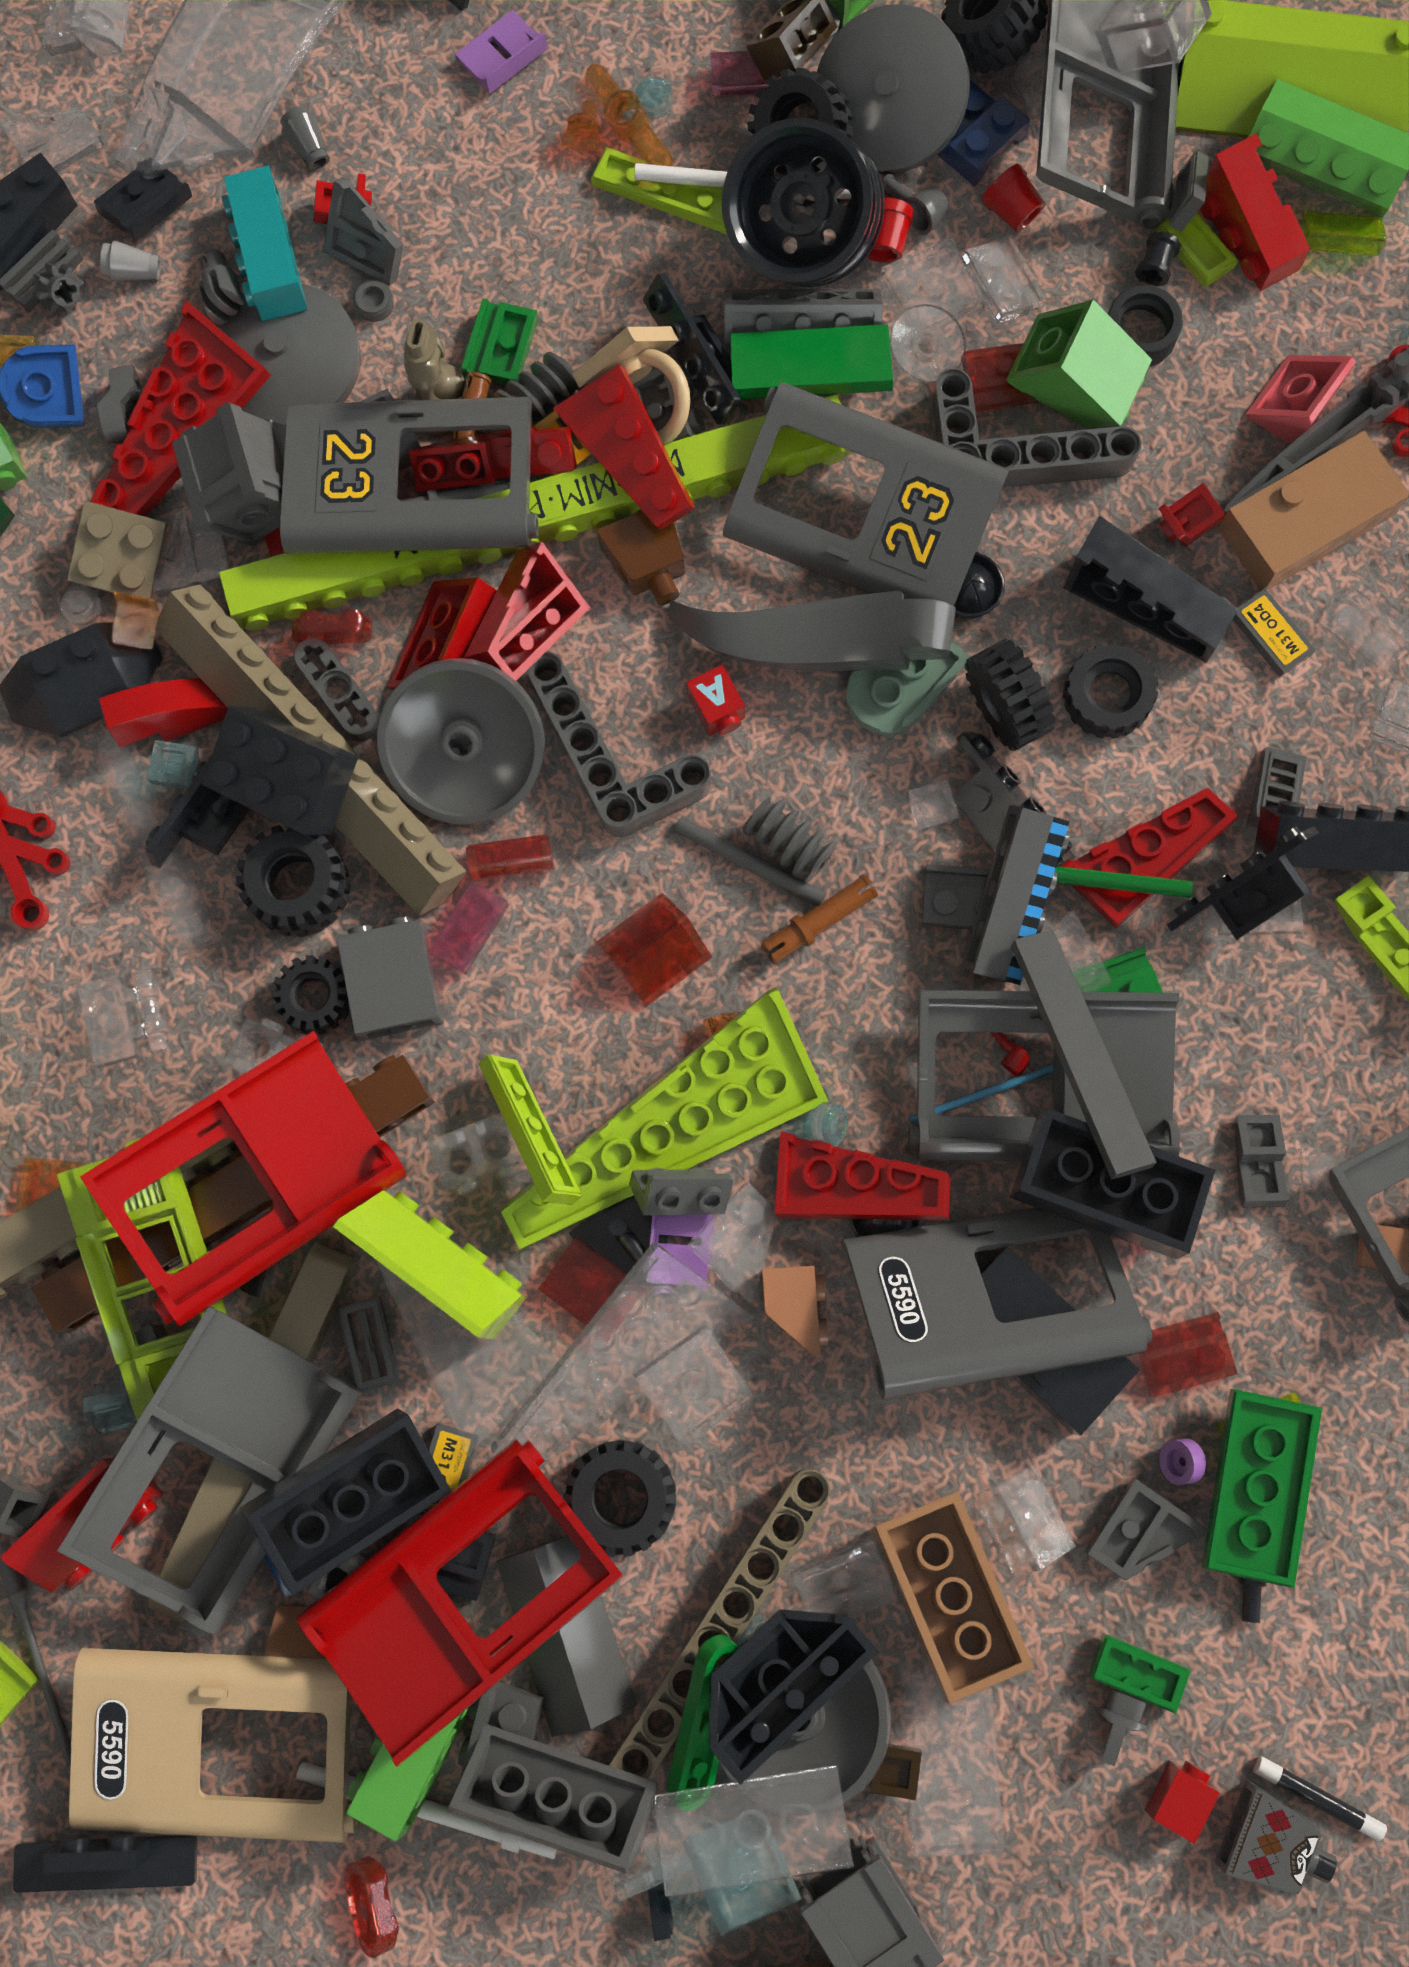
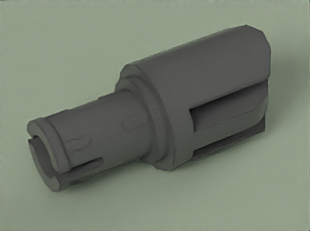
M209 249L205 251L206 257L204 255L201 256L200 262L203 272L199 277V287L207 317L213 323L221 325L229 321L227 314L234 316L238 313L240 305H244V300L237 275L231 268L227 267L225 255L217 249Z

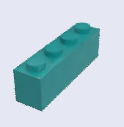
M269 165L224 177L228 194L222 195L221 198L228 219H234V223L228 224V228L235 248L241 249V252L235 253V258L242 278L247 277L248 279L247 282L242 283L248 306L257 307L262 322L308 310L280 195Z

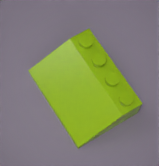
M384 1190L339 1218L333 1227L478 1338L496 1339L526 1299V1296L518 1291L523 1283L503 1268L498 1274L484 1265L488 1259L485 1254L468 1242L461 1248L450 1239L454 1232L452 1229L434 1216L427 1222L415 1213L420 1205L400 1190L395 1196Z

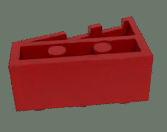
M1255 133L1216 154L1207 176L1205 203L1200 210L1206 219L1213 221L1220 232L1223 244L1229 250H1232L1239 259L1244 276L1249 281H1254L1258 289L1262 291L1299 271L1310 251V247L1290 204L1288 203L1282 207L1272 183L1278 180L1273 168L1268 171L1265 170L1256 150L1262 143L1258 134Z
M543 542L517 550L464 656V659L476 660L492 665L511 676L515 681L590 609L587 602Z

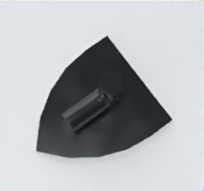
M634 1195L591 1215L569 1232L580 1249L598 1267L613 1276L637 1284L663 1285V1283L647 1282L652 1215L642 1214ZM659 1235V1243L666 1244V1235Z

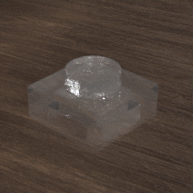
M947 780L907 791L906 796L918 833L959 821L960 817Z
M1301 1147L1297 1149L1299 1192H1334L1329 1180V1170L1345 1161V1148Z

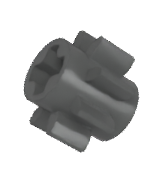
M45 262L46 270L39 275L33 274L32 276L37 280V290L32 292V295L38 299H46L44 309L52 313L59 306L62 311L71 314V306L77 301L83 302L79 287L84 284V281L77 277H70L73 268L64 263L57 270L55 265Z

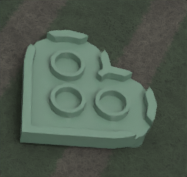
M951 642L950 653L947 658L910 660L909 670L853 671L848 679L845 704L849 709L850 715L860 727L874 734L892 738L898 733L905 732L921 719L965 668L966 660L970 656Z

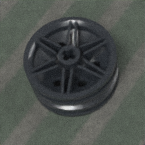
M789 118L774 122L756 132L743 144L727 171L722 192V216L728 238L743 261L752 269L768 278L799 287H820L837 282L851 274L865 261L874 248L882 229L885 214V195L882 180L874 162L859 144L825 122L810 118ZM818 157L825 158L826 168L822 172L816 173L813 161ZM784 165L787 168V174L777 181L774 177V172L777 167ZM845 189L848 190L851 194L850 202L846 205H839L836 198ZM806 199L815 201L811 205L814 208L811 215L801 213L806 209L802 205ZM766 205H770L772 218L768 221H763L760 216L761 209ZM827 229L833 230L836 234V241L831 246H827L824 243V231ZM791 238H795L797 241L796 251L791 254L787 253L784 249V244Z

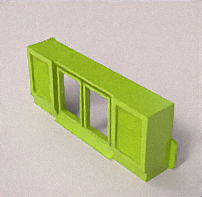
M141 1138L127 1142L124 1149ZM107 1157L57 1174V1178L77 1236L75 1239L116 1365H119L136 1420L138 1421L196 1327L138 1345L124 1299L153 1291L154 1288L147 1278L119 1286L105 1244V1240L118 1237V1234L80 1178L81 1175L110 1158ZM180 1166L125 1201L124 1210L137 1230L170 1221L184 1266L166 1271L167 1273L174 1274L207 1253ZM223 1299L211 1306L227 1315ZM206 1310L200 1313L201 1318L203 1317Z

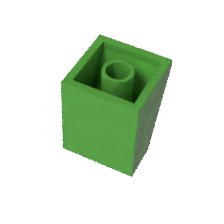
M1093 299L1037 314L1006 381L1013 387L1087 429L1122 426L1129 415L1130 406L1138 389L1144 383V376L1152 359Z

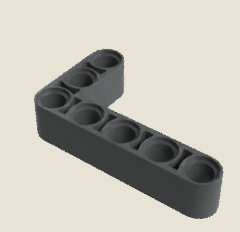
M949 368L941 372L936 380L932 406L937 442L991 463L994 460L1005 461L1009 466L1004 468L1009 469V473L1003 488L1124 476L1131 471L1141 450L1142 440L1140 435L1134 429L1124 426L979 440L970 376L959 368ZM954 391L958 393L959 396L950 397L946 395L944 392ZM958 427L962 429L964 433L955 434L951 432L949 428ZM1112 449H1121L1127 455L1120 456L1116 454ZM1072 453H1082L1088 459H1078ZM1041 456L1048 463L1036 462L1032 457Z
M546 651L527 670L532 690L604 829L614 837L629 836L702 800L708 795L711 790V769L709 763L701 756L692 754L675 760L626 785L560 657L551 651ZM549 669L557 672L556 676L549 681L537 679L539 673ZM562 704H571L575 707L574 711L566 716H560L555 713L557 707ZM588 738L593 741L592 746L587 750L578 751L573 748V744L578 739ZM689 772H698L704 777L702 782L697 785H688L683 782L682 778ZM598 773H607L612 777L610 782L604 786H595L590 781ZM652 790H662L667 794L665 800L657 804L650 803L645 799L646 795ZM620 807L629 810L630 815L624 821L614 822L608 817L615 808Z

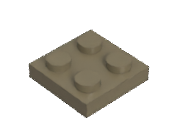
M84 501L67 581L150 602L168 524L163 521Z

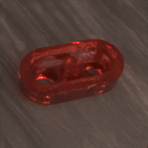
M356 609L342 610L340 614L326 615L318 611H304L291 622V638L297 643H301L309 638L321 639L326 644L366 643L373 638V621L369 617L364 616V612Z
M366 1856L347 1865L344 1873V1883L358 1944L368 1957L376 1958L395 1947L399 1926L396 1916L392 1912L387 1889V1872L381 1863L370 1856Z

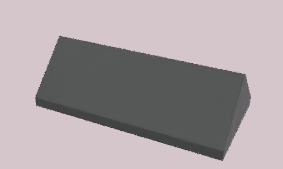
M568 1535L496 1561L513 1615L579 1560L580 1551ZM602 1595L527 1657L538 1694L545 1696L542 1707L552 1737L591 1730L637 1706Z
M485 1724L450 1802L449 1811L626 1873L641 1851L657 1789V1782Z

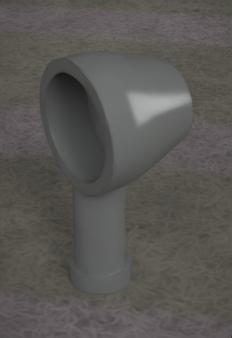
M892 174L886 175L882 180L885 195L888 194L892 198L903 200L911 205L913 208L912 226L920 234H928L935 229L948 210V200L945 194L938 189L913 194L900 184ZM920 216H921L927 223H921V222H920Z

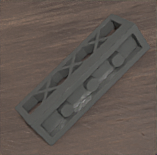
M880 289L725 290L724 344H731V334L882 325L883 303Z

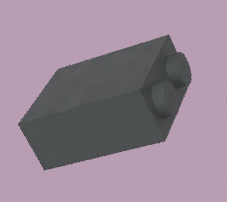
M410 916L398 917L388 922L389 926L375 929L370 925L356 926L347 931L348 935L337 937L354 1033L362 1041L444 1023L426 928L420 919L413 920V917Z

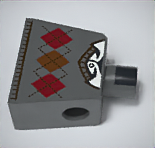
M1246 1779L1215 1863L1225 1874L1231 1877L1299 1894L1307 1875L1324 1883H1329L1335 1874L1337 1858L1317 1848L1321 1838V1830Z

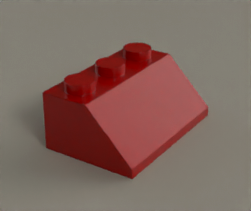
M478 577L433 581L387 688L394 691L408 675L429 663L445 659H464L497 590Z
M115 1457L102 1459L0 1556L3 1562L50 1593L66 1587L71 1591L80 1585L92 1571L89 1567L57 1550ZM153 1480L149 1483L111 1546L112 1552L118 1549L125 1541L121 1534L133 1523L136 1526H140L157 1511L158 1507L155 1502L164 1493Z

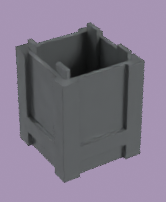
M226 402L216 409L217 415L198 428L191 426L182 432V436L174 440L172 445L196 529L204 532L213 531L241 540L242 544L254 546L263 541L266 535L280 527L286 426L277 421H272V419H261L242 411L241 407Z
M860 1835L858 1841L861 1845L810 1881L805 1874L801 1876L803 1885L798 1888L799 1894L804 1900L801 1914L834 1967H936L944 1961L943 1955L934 1942L937 1939L935 1933L874 1836L865 1841L863 1836Z

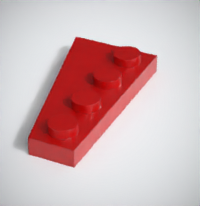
M617 365L553 408L657 528L662 530L696 509L624 367Z
M1206 788L1162 811L1156 818L1128 829L1120 837L1108 843L1104 842L1090 849L1089 853L1074 861L1071 859L1065 865L1059 867L1172 879L1236 821L1238 815L1209 788ZM1071 885L1115 929L1155 895Z
M780 1131L774 1212L778 1218L949 1220L950 1176L947 1172L898 1160L891 1161L875 1157L870 1153L858 1150L851 1151L818 1140L810 1141L798 1138L794 1134Z

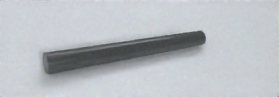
M683 817L679 819L675 826L674 832L815 906L820 905L827 894Z

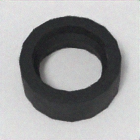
M1136 285L1124 290L1113 300L1108 315L1119 326L1122 315L1132 310H1146L1154 313L1162 320L1166 332L1161 340L1154 343H1140L1133 340L1152 359L1150 366L1161 363L1172 353L1183 327L1182 310L1177 300L1166 290L1152 285Z

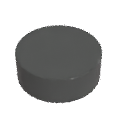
M366 281L359 285L354 293L353 300L356 310L367 321L378 322L384 320L393 311L394 299L391 290L381 281Z

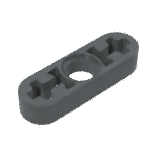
M309 638L302 641L295 650V662L345 732L355 740H367L374 736L378 730L379 716L329 646L318 638ZM312 651L317 655L321 654L319 657L328 670L322 675L316 666L309 662L307 655ZM336 680L345 681L348 684V691L343 697L332 699L327 696V687L331 682ZM352 703L360 715H367L365 719L368 724L365 727L361 728L358 724L353 725L354 719L347 709Z

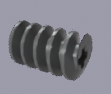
M547 352L543 356V363L539 361L532 363L530 366L531 373L528 371L520 372L518 375L519 383L510 380L506 384V392L497 390L493 397H531V415L535 414L543 420L547 417L543 408L545 404L553 409L558 405L555 398L557 395L564 400L570 397L567 387L571 385L577 391L582 388H579L572 373L575 371L564 358L552 352ZM531 419V428H532V427H534V424H533V421H532V419Z
M768 797L747 820L743 827V833L750 836L758 832L755 838L756 844L764 846L770 842L767 850L768 854L771 857H775L783 853L780 865L787 868L796 863L792 872L793 876L801 878L808 874L805 882L808 883L828 862L837 843L833 841L822 847L820 845L824 835L822 830L809 836L807 833L812 823L810 820L800 825L795 824L799 810L795 809L785 815L783 810L787 800L783 798L772 804L770 802L771 797Z

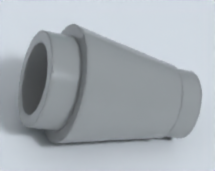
M115 240L112 244L103 243L100 257L101 274L111 277L112 281L159 280L161 257Z

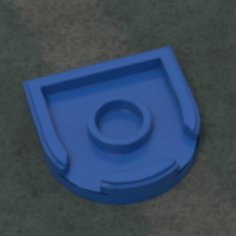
M75 344L27 346L18 349L6 360L0 368V399L5 409L13 418L22 424L34 428L85 426Z

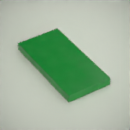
M888 324L731 334L732 385L738 393L740 400L766 398L770 388H778L781 382L815 395L893 391Z
M1230 1389L1202 1568L1295 1589L1322 1414L1321 1407Z

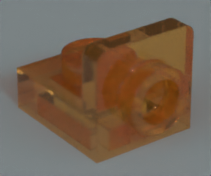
M113 592L111 605L114 616L111 634L112 642L119 645L152 649L159 614L155 599Z

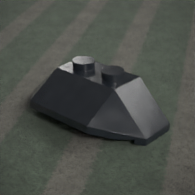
M147 621L94 623L20 656L1 682L0 693L14 724L64 737L104 719L99 698L125 689L149 684L156 667H159L163 656Z
M778 1609L710 1673L708 1747L741 1785L879 1651L848 1615Z

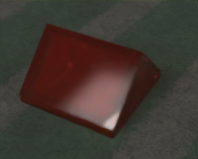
M663 893L596 941L645 1007H648L712 959V955L688 917Z

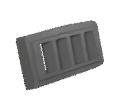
M1270 747L1264 749L1247 825L1258 828L1261 806L1266 804L1278 806L1279 801L1300 803L1307 757ZM1273 760L1294 765L1293 772L1272 767ZM1270 775L1291 780L1290 786L1270 781ZM1268 790L1288 794L1287 800L1267 795Z

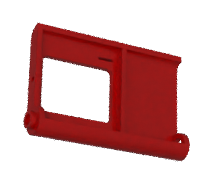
M312 1031L81 1175L80 1178L158 1294L159 1298L153 1301L152 1304L165 1324L168 1325L175 1320L180 1327L332 1227L342 1216L381 1191H386L406 1178L407 1173L391 1147L380 1139L321 1046L315 1031ZM230 1138L234 1141L271 1198L273 1207L267 1214L174 1274H169L164 1271L125 1212L124 1203L134 1194L221 1139Z
M517 1439L512 1441L296 1617L300 1628L313 1646L327 1658L390 1753L391 1760L396 1767H399L623 1577V1574L542 1473L539 1466L545 1460L529 1440L523 1445ZM532 1495L537 1496L579 1549L580 1558L572 1567L486 1638H478L437 1581V1572L525 1498Z

